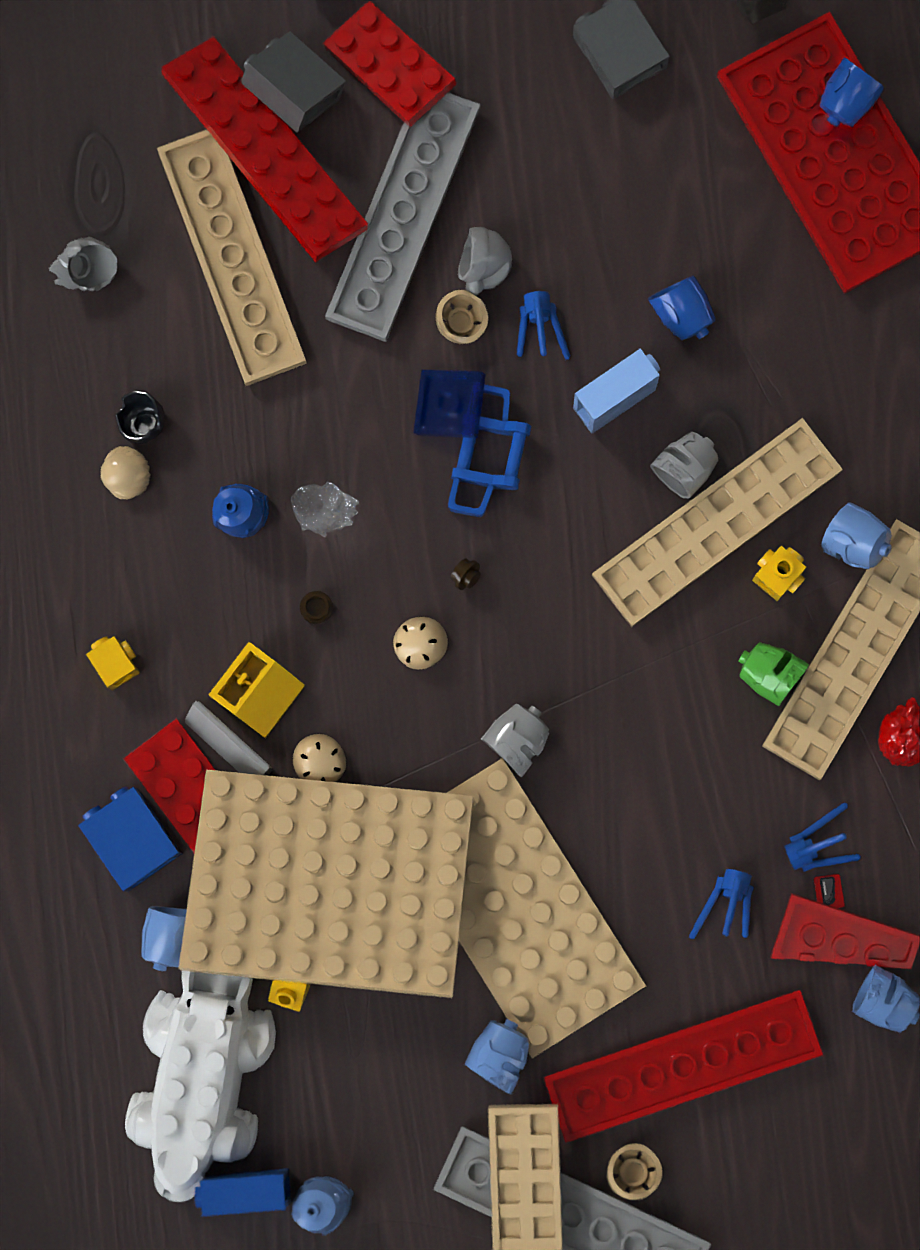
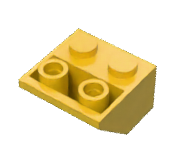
M248 642L209 693V696L266 738L305 685L280 664Z

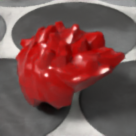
M914 697L908 699L905 706L898 705L896 710L890 714L887 713L880 725L878 745L883 756L889 759L892 765L910 767L920 763V707Z

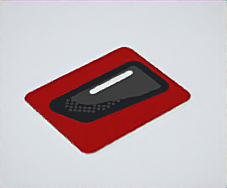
M839 874L814 877L817 902L836 908L845 906Z

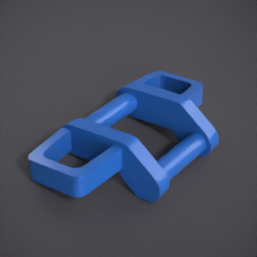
M480 383L475 384L473 387L468 414H465L463 420L465 431L457 467L453 468L451 475L453 484L448 501V509L452 512L482 517L486 512L494 489L518 490L520 479L517 478L525 440L527 436H530L532 426L523 422L508 421L510 392L508 389ZM486 393L503 398L502 421L474 415L479 394ZM478 430L513 436L505 475H491L469 470ZM459 482L487 487L479 508L465 507L455 503Z

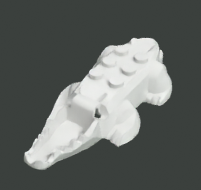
M182 971L183 993L181 997L175 998L172 993L160 990L147 1009L143 1022L144 1040L151 1052L161 1059L154 1092H136L132 1095L126 1113L125 1130L127 1136L136 1145L152 1149L156 1189L161 1196L171 1201L183 1202L195 1196V1187L200 1186V1180L205 1177V1172L208 1171L213 1161L233 1162L244 1159L254 1147L258 1133L257 1115L237 1108L242 1074L255 1071L268 1060L275 1046L276 1032L271 1010H256L253 1012L248 1009L247 1002L251 991L252 978ZM189 999H192V1000H191V1005H190V1008H189V1007H188ZM229 1005L234 1007L232 1015H227Z

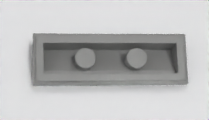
M199 701L193 703L185 718V723L239 773L266 776L271 773L272 767Z

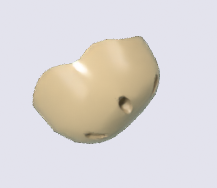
M456 290L444 296L438 304L435 315L436 325L441 334L449 341L458 344H469L477 340L484 333L488 324L487 309L481 299L469 291ZM450 304L454 305V310H452ZM472 305V309L468 311V306ZM480 322L481 324L474 325L473 323Z
M415 617L405 621L398 628L393 639V648L398 659L407 667L417 670L426 669L436 664L443 658L448 646V639L444 628L439 622L429 617ZM425 623L426 626L421 630L422 625ZM431 639H436L437 642H436V643H430V640H431ZM424 654L429 657V660L425 659Z
M313 734L302 739L296 746L293 753V766L300 779L321 781L322 777H324L325 781L337 782L346 769V756L341 746L332 737L324 734ZM317 742L320 743V749L316 747ZM334 749H337V753L332 755ZM301 754H305L308 758H302ZM306 772H310L307 776L303 775Z
M629 1144L619 1149L611 1157L607 1167V1179L610 1187L617 1195L624 1199L637 1200L649 1196L658 1187L662 1178V1167L659 1159L649 1148L641 1144ZM641 1152V1157L637 1159V1153ZM619 1155H621V1156L623 1157L624 1162H621V1161L619 1160V1158H618ZM654 1167L653 1172H648L647 1169ZM613 1174H618L619 1177L614 1178ZM642 1184H645L648 1187V1190H645L642 1187ZM627 1186L629 1187V1193L625 1192Z

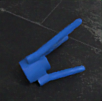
M535 291L524 295L525 306L520 307L521 319L517 356L521 357L523 355L528 318L531 323L537 324L541 356L547 355L544 322L548 321L550 316L563 356L566 360L570 359L567 343L556 314L555 303H550L549 293L546 291Z
M842 803L801 833L789 837L791 843L784 845V848L794 870L802 867L803 872L817 867L848 863L861 859L859 854L812 861V859L818 857L816 851L845 840L847 838L845 833L815 844L812 843L811 839L804 841L805 838L848 808L847 803Z
M726 869L724 877L718 876L715 888L694 924L689 938L695 939L722 890H724L722 896L730 899L723 935H729L737 901L742 902L743 899L742 936L747 938L750 925L751 895L754 888L750 885L752 876L733 869Z

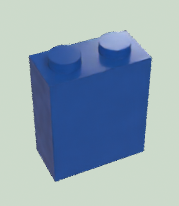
M125 786L110 796L112 802L102 809L98 805L82 816L85 821L78 826L122 891L129 892L183 853L139 789L136 787L128 789Z
M289 1168L207 1175L200 1180V1186L195 1187L196 1208H202V1216L285 1210L291 1204Z

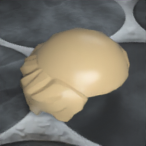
M119 446L110 451L101 467V480L104 486L116 498L131 499L141 495L149 485V478L151 476L149 473L150 466L145 457L137 450L128 446Z

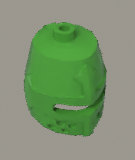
M761 642L750 653L745 650L738 661L743 664L739 677L757 694L777 706L782 704L792 687L809 667L807 662L784 648H777Z

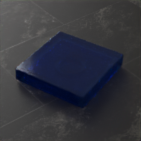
M421 370L413 433L417 436L478 438L486 374L482 371Z

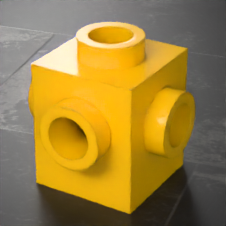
M780 546L776 552L769 549L757 563L761 569L752 581L778 601L787 590L793 594L805 580L801 575L806 569V566L802 563L804 559L790 547L786 550ZM777 568L783 569L785 574L779 573Z

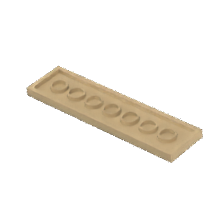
M208 130L158 147L159 156L245 385L254 384L307 364L229 156Z

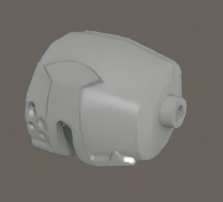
M690 432L679 440L670 443L650 467L657 477L678 496L689 499L707 481L719 459L713 449L715 445L708 437L703 438L695 432Z
M515 704L495 720L481 740L503 758L522 778L532 765L531 758L535 755L539 756L543 751L549 735V728L539 718L542 713L534 706L526 709L519 704Z

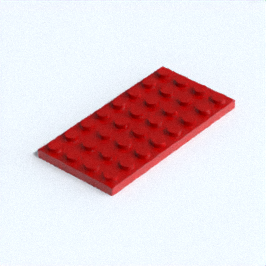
M828 12L717 71V78L843 293L846 294L920 254V162L881 97L878 98L872 109L853 127L842 123L835 127L827 121L829 115L819 105L826 88V83L842 59L845 57L865 72L832 14Z

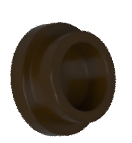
M467 558L461 560L451 574V580L455 582V587L459 590L472 588L480 578V564L475 560L470 561Z
M312 591L302 598L300 612L307 622L321 624L330 618L333 612V604L327 594L321 591Z

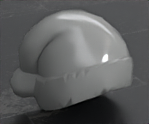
M485 227L470 228L458 267V276L460 280L466 282V291L476 296L483 289H492L502 283L512 267L510 246L500 234Z

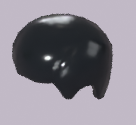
M135 390L124 395L121 398L122 407L115 414L120 434L129 442L146 444L159 436L165 424L162 405L148 392Z

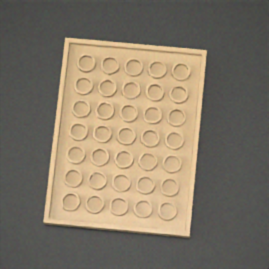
M206 770L179 962L180 971L453 998L473 796Z

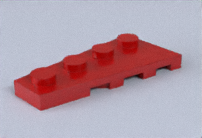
M791 893L770 957L771 959L784 958L810 962L823 961L834 962L835 964L849 963L911 969L920 944V935Z

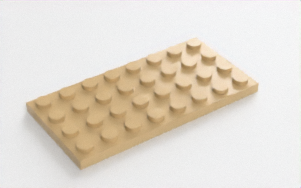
M501 758L447 792L450 794L473 796L459 942L507 1019L518 1024L516 1031L529 1039L528 1053L531 1058H534L643 989L646 985L508 765Z

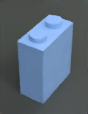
M639 349L577 391L574 396L573 408L591 434H593L654 392L660 376L658 373L660 367L651 354L645 355Z

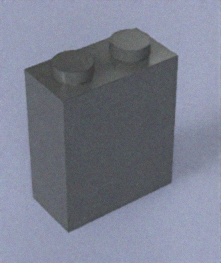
M608 0L602 9L594 14L592 12L583 14L574 25L573 38L612 99L617 98L668 68L669 55L634 0Z
M288 32L280 39L276 37L271 40L261 53H253L244 63L245 72L241 81L247 89L297 133L339 101L346 83L343 77L292 32Z

